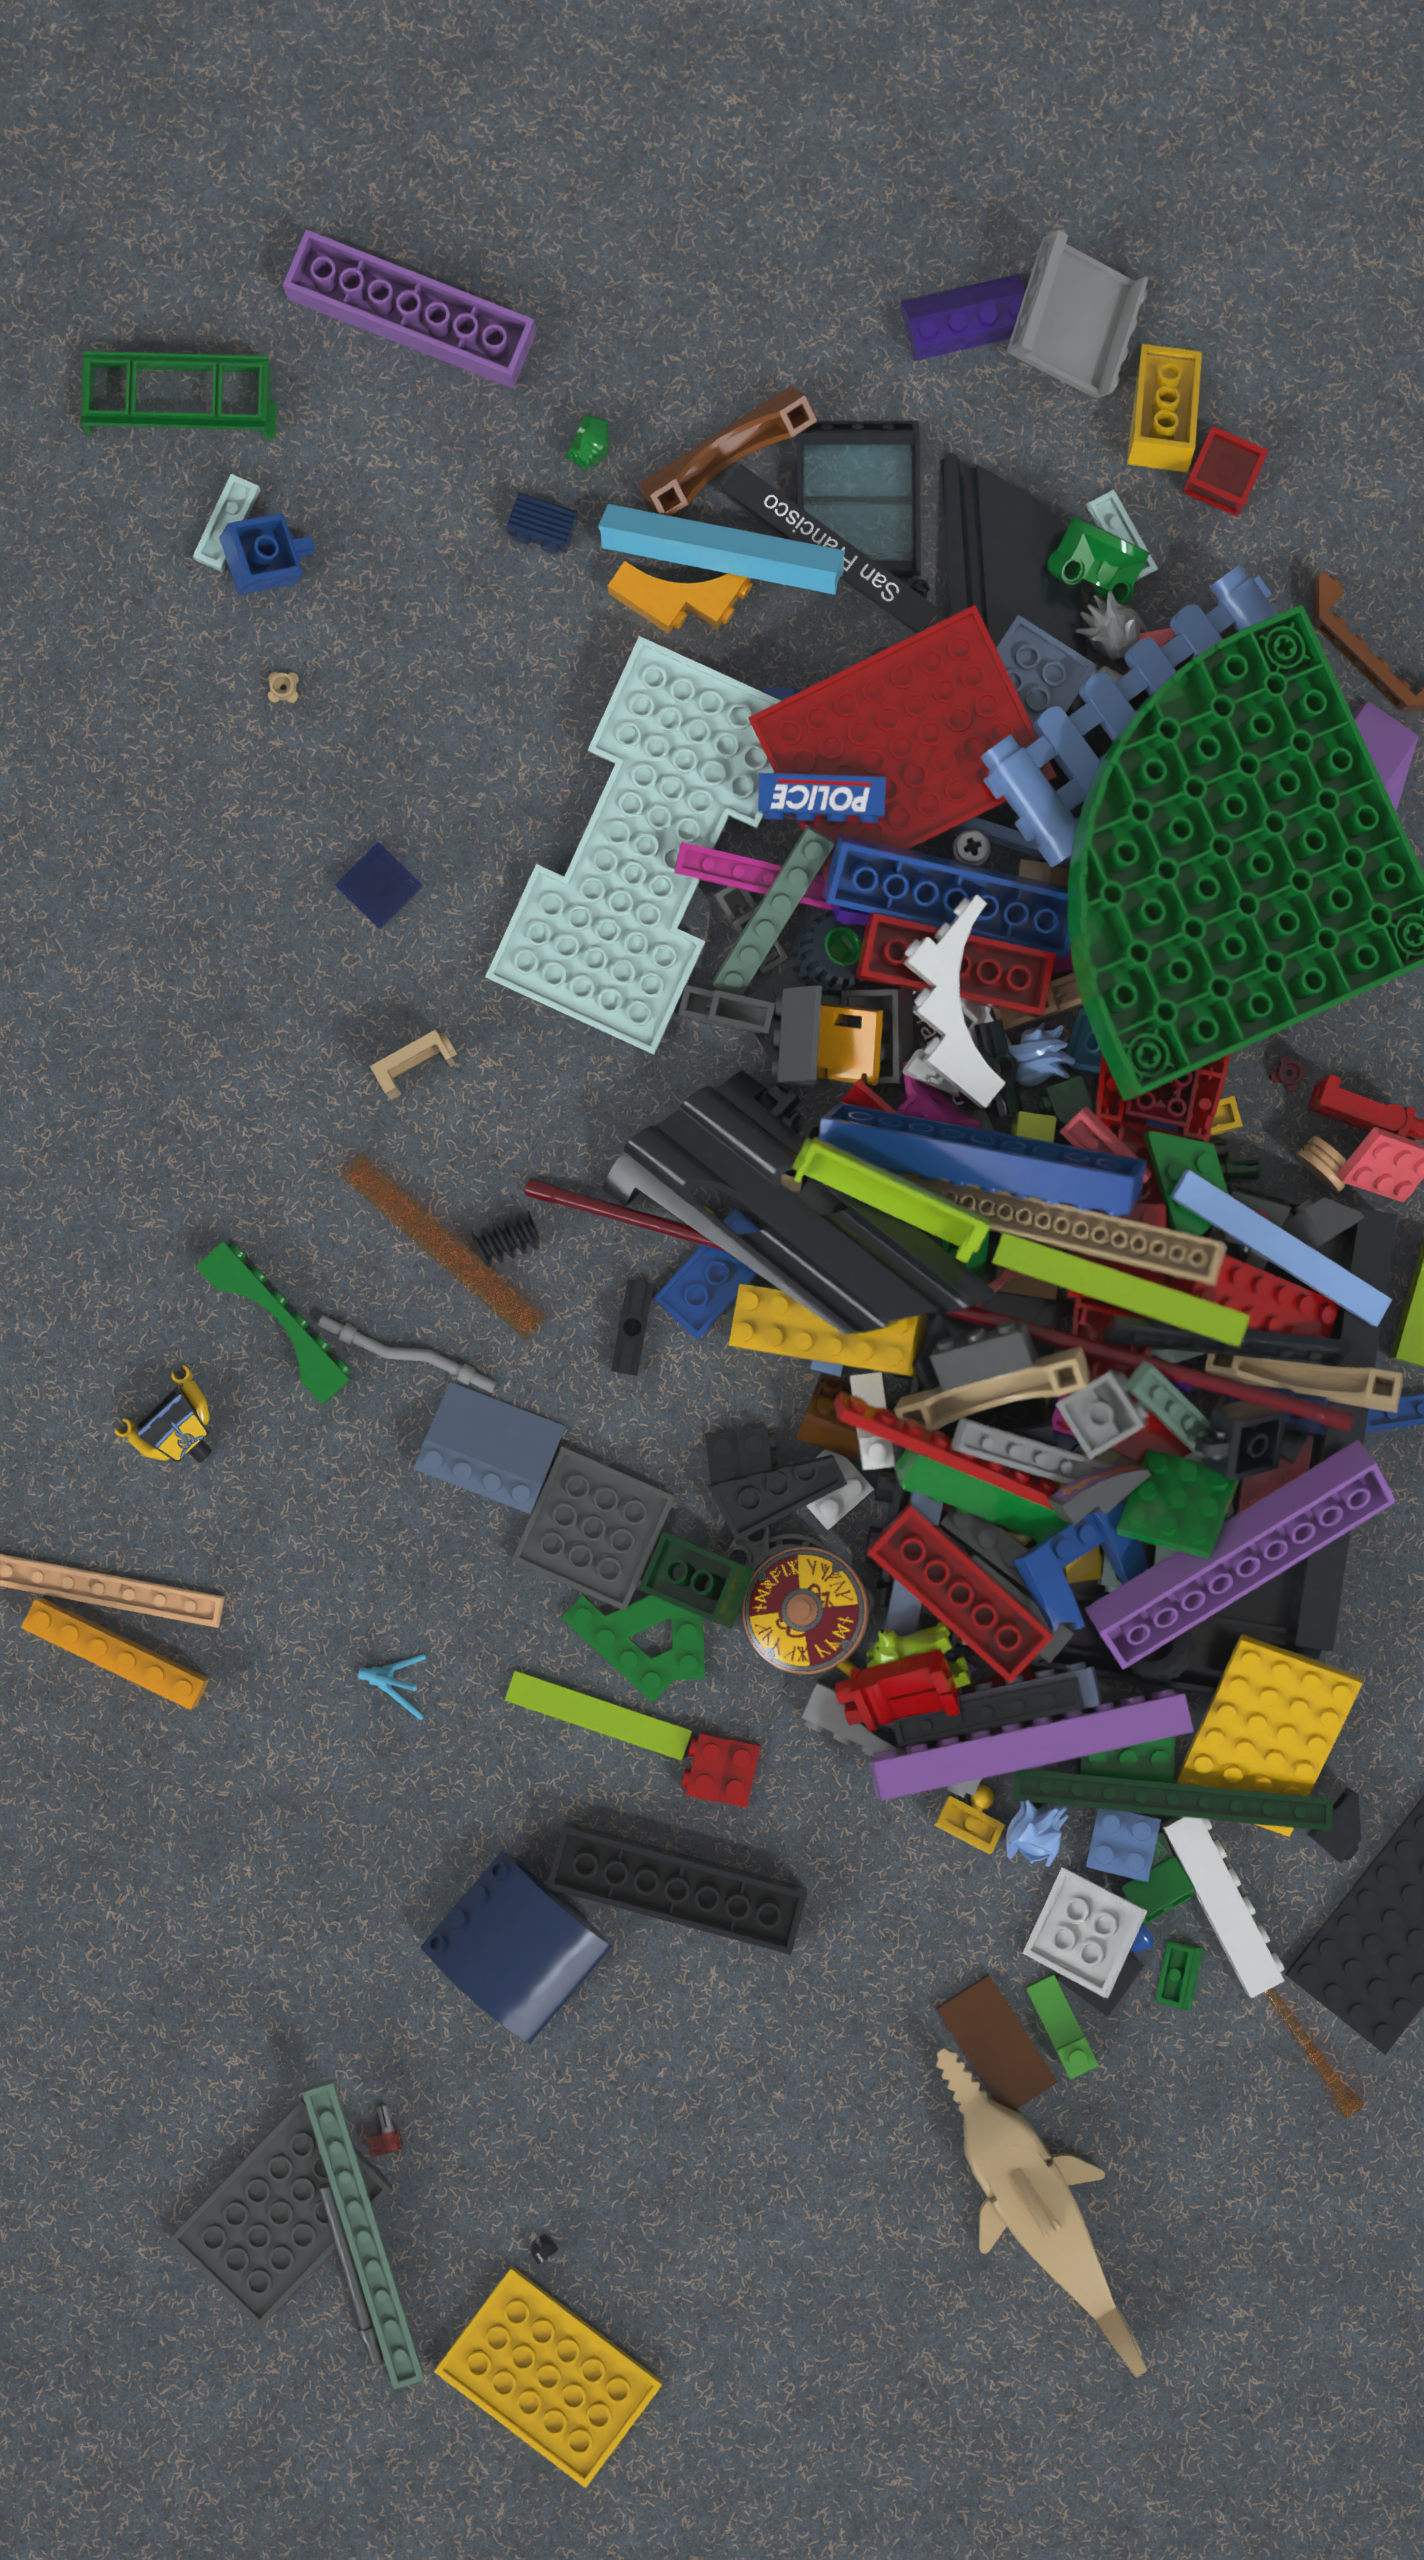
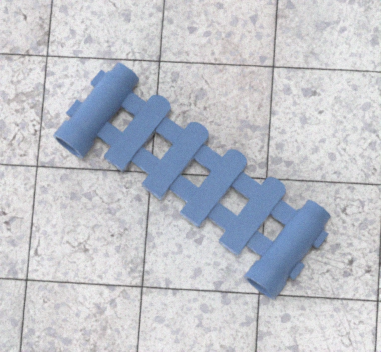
M1239 564L1209 587L1218 600L1216 602L1218 606L1206 615L1198 605L1192 604L1182 608L1170 621V627L1176 637L1161 648L1151 638H1145L1135 643L1125 654V661L1131 671L1116 682L1106 672L1092 675L1079 689V695L1085 702V705L1069 717L1061 707L1057 706L1050 707L1042 712L1033 722V730L1039 739L1026 749L1024 746L1020 748L1010 734L980 756L990 771L987 773L989 776L983 781L996 799L1002 796L1005 797L1020 818L1014 824L1027 842L1033 838L1038 843L1037 849L1051 868L1072 854L1073 840L1079 818H1074L1070 810L1083 800L1085 801L1098 767L1105 757L1103 755L1098 759L1082 736L1100 723L1112 742H1114L1120 730L1135 713L1129 704L1131 699L1143 690H1146L1150 696L1176 672L1175 666L1189 656L1192 659L1196 658L1216 643L1222 641L1223 639L1219 633L1230 625L1238 633L1249 626L1278 615L1267 599L1272 593L1259 575L1254 579L1252 577L1249 578ZM1052 758L1055 759L1070 780L1057 791L1054 790L1039 769Z

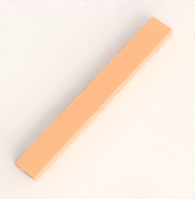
M0 1554V1586L216 1628L220 1626L225 1596Z

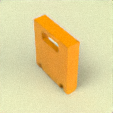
M827 1003L821 1005L817 1078L825 1079L828 1077L829 1080L856 1083L860 1079L866 1084L867 1074L868 1085L876 1086L878 1084L883 1010ZM843 1014L862 1017L861 1028L837 1024L842 1023Z

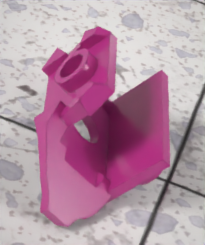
M906 1060L903 1063V1067L906 1066L909 1060ZM904 1074L906 1092L898 1100L901 1104L898 1107L897 1113L978 1129L982 1128V1121L965 1115L935 1087Z

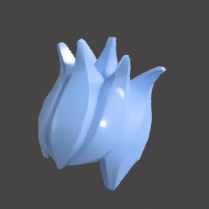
M1043 1022L1038 1027L1025 1030L1022 1033L1020 1044L1008 1046L1010 1054L1019 1063L1015 1076L1019 1084L1032 1087L1052 1076L1070 1077L1068 1072L1060 1065L1061 1063H1066L1072 1067L1075 1063L1074 1058L1061 1050V1048L1068 1046L1066 1043L1068 1037H1060L1064 1026L1060 1025L1054 1030L1044 1031L1045 1022Z
M1029 1800L1020 1802V1810L1012 1819L1007 1830V1857L1012 1859L1019 1850L1031 1864L1047 1858L1045 1866L1049 1867L1059 1852L1062 1836L1060 1828L1069 1817L1067 1814L1062 1815L1067 1807H1056L1050 1810L1049 1804H1043L1039 1809H1036V1805L1031 1804Z

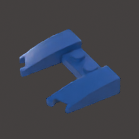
M1122 1500L1106 1514L1092 1510L1076 1525L1068 1524L1012 1560L1050 1631L1058 1630V1623L1071 1622L1072 1629H1081L1085 1626L1062 1569L1098 1545H1101L1122 1585L1140 1575L1141 1571L1145 1572L1149 1569L1141 1542L1118 1535L1117 1527L1125 1509Z

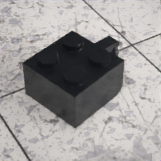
M1246 1400L1215 1407L1212 1411L1210 1432L1196 1438L1195 1451L1201 1452L1206 1457V1467L1226 1479L1237 1480L1278 1469L1287 1412Z

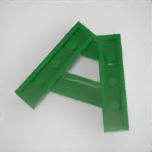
M582 1595L561 1617L652 1703L674 1680L705 1679L703 1617L653 1595L628 1605L626 1611L619 1609L606 1616ZM672 1617L673 1648L651 1658L629 1638Z

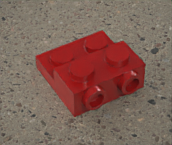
M699 1732L698 1739L692 1737L688 1756L694 1757L691 1769L685 1768L681 1787L687 1788L686 1796L747 1808L761 1746Z

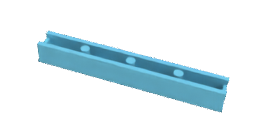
M608 504L598 525L601 533L602 548L834 595L837 591L839 578L844 573L845 550Z

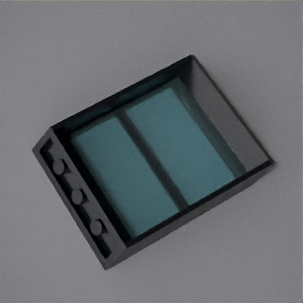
M817 421L796 435L797 505L897 578L909 579L913 576H921L920 430L918 421Z

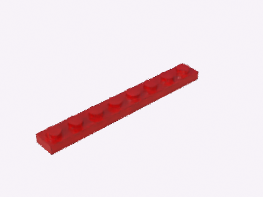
M840 1392L833 1402L837 1417L843 1422L1054 1510L1047 1498L1058 1491L1057 1485L1051 1479L1040 1478L1019 1469L951 1449L953 1440L949 1439L944 1433L936 1430L934 1432L927 1430L912 1419H901L884 1407H879V1409L873 1407L858 1396L852 1395L850 1397Z

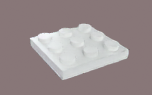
M1062 1867L1023 1954L1102 1997L1108 1998L1147 1914V1910Z

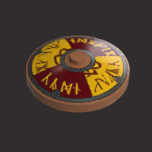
M797 1547L775 1554L756 1570L743 1600L742 1613L746 1634L751 1644L767 1662L791 1673L816 1674L837 1667L857 1649L867 1628L869 1605L861 1579L846 1561L822 1549Z

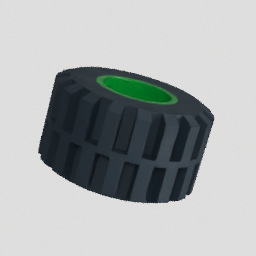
M833 910L826 914L823 913L800 931L801 933L794 941L797 945L793 947L792 955L797 956V958L793 960L794 967L800 968V972L797 973L800 979L805 977L808 980L807 986H822L821 994L828 990L829 995H836L839 992L841 993V991L850 990L862 982V979H857L855 976L866 925H846L836 921Z

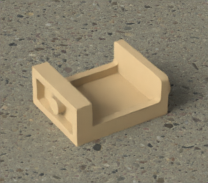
M435 1029L374 1063L370 1068L384 1093L390 1100H393L402 1095L393 1079L394 1077L439 1052L442 1053L449 1066L452 1067L455 1065L452 1057L457 1055L446 1034L440 1037Z

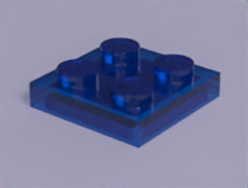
M379 842L335 884L336 888L379 930L423 887Z

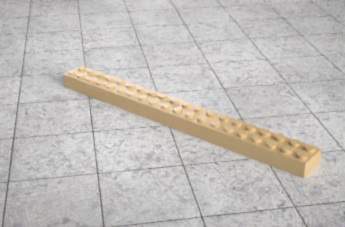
M910 1172L895 1174L991 1219L990 1231L1002 1234L1004 1232L1019 1238L1214 1286L1226 1249L1222 1242L1092 1211L1079 1210L1067 1205L1048 1204L1043 1202L1042 1199L1033 1197L1017 1198L1007 1191L986 1192L981 1190L980 1186L971 1184L955 1186L946 1179L925 1180L919 1178L918 1174Z

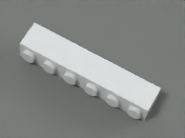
M1173 1817L1161 1823L1160 1826L1181 1867L1195 1888L1196 1896L1245 1993L1250 1998H1253L1284 1982L1280 1973L1285 1970L1278 1955L1276 1953L1271 1954L1267 1948L1266 1943L1270 1942V1939L1261 1924L1256 1926L1251 1916L1256 1912L1248 1897H1241L1237 1889L1241 1882L1233 1868L1227 1869L1223 1858L1227 1857L1221 1843L1219 1840L1213 1842L1208 1830L1212 1829L1210 1821L1206 1819Z

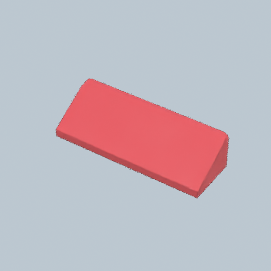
M1086 1106L1059 1131L1074 1147L1137 1158ZM1145 1167L1143 1184L1153 1174L1147 1167Z

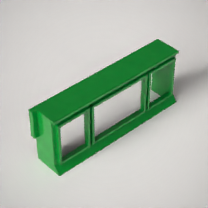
M83 351L82 416L80 424L86 434H93V426L259 430L263 439H276L277 402H271L272 366L268 356ZM95 369H127L125 411L94 410ZM137 370L213 372L212 414L137 412ZM223 372L259 373L258 415L222 414Z

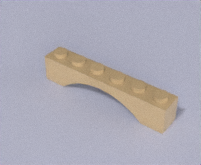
M1080 1346L1038 1358L1031 1368L942 1391L941 1386L932 1390H925L901 1397L894 1411L897 1417L904 1420L912 1419L923 1428L934 1431L960 1418L998 1405L1029 1398L1056 1397L1084 1389L1089 1383L1091 1373Z
M1208 1353L1205 1372L1249 1385L1291 1389L1295 1394L1326 1397L1328 1401L1393 1413L1398 1411L1403 1385V1373L1374 1368L1334 1367Z

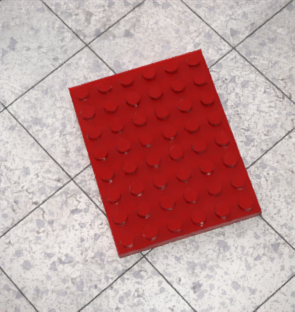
M976 605L748 717L774 773L886 777L884 818H878V823H859V817H846V822H828L827 816H815V821H798L802 832H804L808 825L833 839L835 845L838 834L909 850L1007 802L1004 796L996 799L983 781L989 776L987 773L990 771L980 756L1010 734L1020 748L1024 746L1025 749L1039 739L1033 730L1028 714ZM1050 761L1039 768L1048 781L1057 777ZM835 845L820 868L825 879L828 876Z

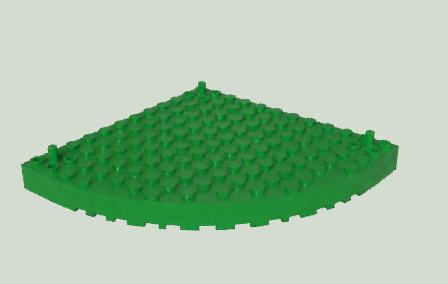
M1303 604L1249 626L1216 643L1170 676L1140 705L1120 730L1100 763L1085 798L1073 840L1068 877V928L1072 962L1084 1009L1123 1101L1139 1096L1424 965V873Z

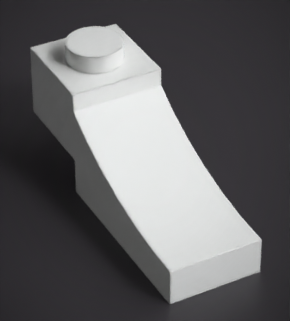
M882 1372L850 1376L852 1395L862 1398L867 1404L878 1409L879 1407L886 1408ZM856 1427L862 1470L894 1467L892 1442Z

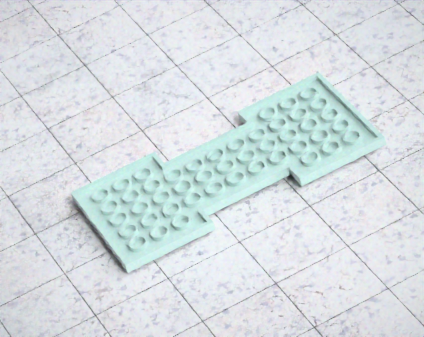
M639 636L588 748V752L615 764L565 877L536 864L485 977L655 1055L685 985L706 943L678 929L700 881L699 879L674 874L680 843L685 842L714 849L729 816L756 829L758 828L764 815L758 813L759 773H774L748 717L781 700Z

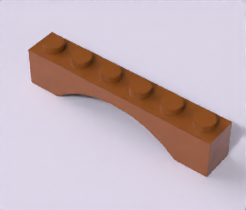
M789 386L637 485L653 513L671 516L687 506L706 483L732 463L760 448L794 437L817 422L806 396L793 386Z

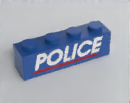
M759 773L758 813L765 814L764 819L783 820V815H796L797 821H815V816H827L828 822H846V817H859V823L875 824L878 823V818H884L886 777Z

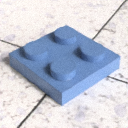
M1098 1809L1086 1868L1148 1882L1161 1820L1131 1812Z

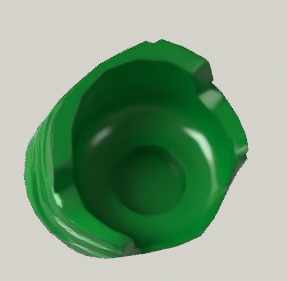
M586 414L574 437L575 441L571 443L564 458L582 467L584 471L598 465L607 456L609 451V421Z

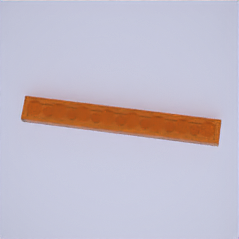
M362 1154L341 1176L343 1180L526 1341L547 1319L542 1312L492 1268L487 1267L475 1253Z

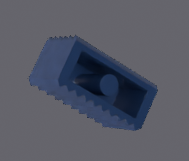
M519 492L507 524L508 534L512 535L514 541L524 545H529L530 541L540 544L542 550L551 554H558L559 551L567 553L578 521V514L575 510Z

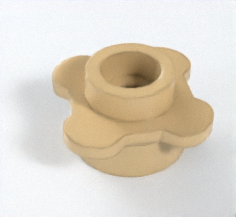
M273 672L269 675L268 680L271 691L268 693V698L271 702L276 703L279 700H287L289 703H294L298 700L299 695L296 692V684L299 682L297 674L293 672L289 674ZM282 685H286L285 690H281Z

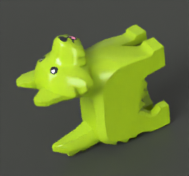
M943 1622L938 1623L935 1627L923 1629L906 1636H898L890 1627L881 1629L878 1632L879 1640L876 1641L872 1649L866 1652L867 1656L874 1657L867 1664V1667L877 1666L940 1648L943 1654H945V1651L952 1649L948 1638L951 1635L950 1630ZM963 1655L958 1656L954 1662L946 1660L957 1688L971 1683L969 1665Z

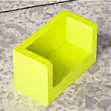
M1019 1111L1013 1117L1011 1135L1053 1143L1056 1117Z

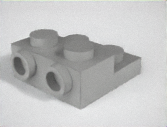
M1112 1369L1089 1383L1086 1388L1078 1390L1056 1403L1057 1408L1089 1459H1092L1148 1424L1145 1418L1149 1416V1413L1139 1400L1134 1402L1128 1390L1124 1387L1129 1380L1123 1372L1117 1374Z

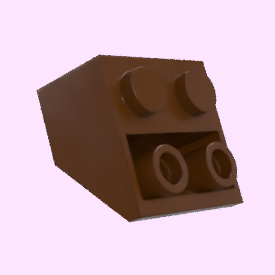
M820 1373L796 1438L855 1460L859 1451L856 1427L838 1419L833 1403L840 1392L850 1397L852 1396L851 1384Z

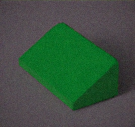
M1167 1940L1155 2002L1181 2010L1191 2009L1203 1947Z

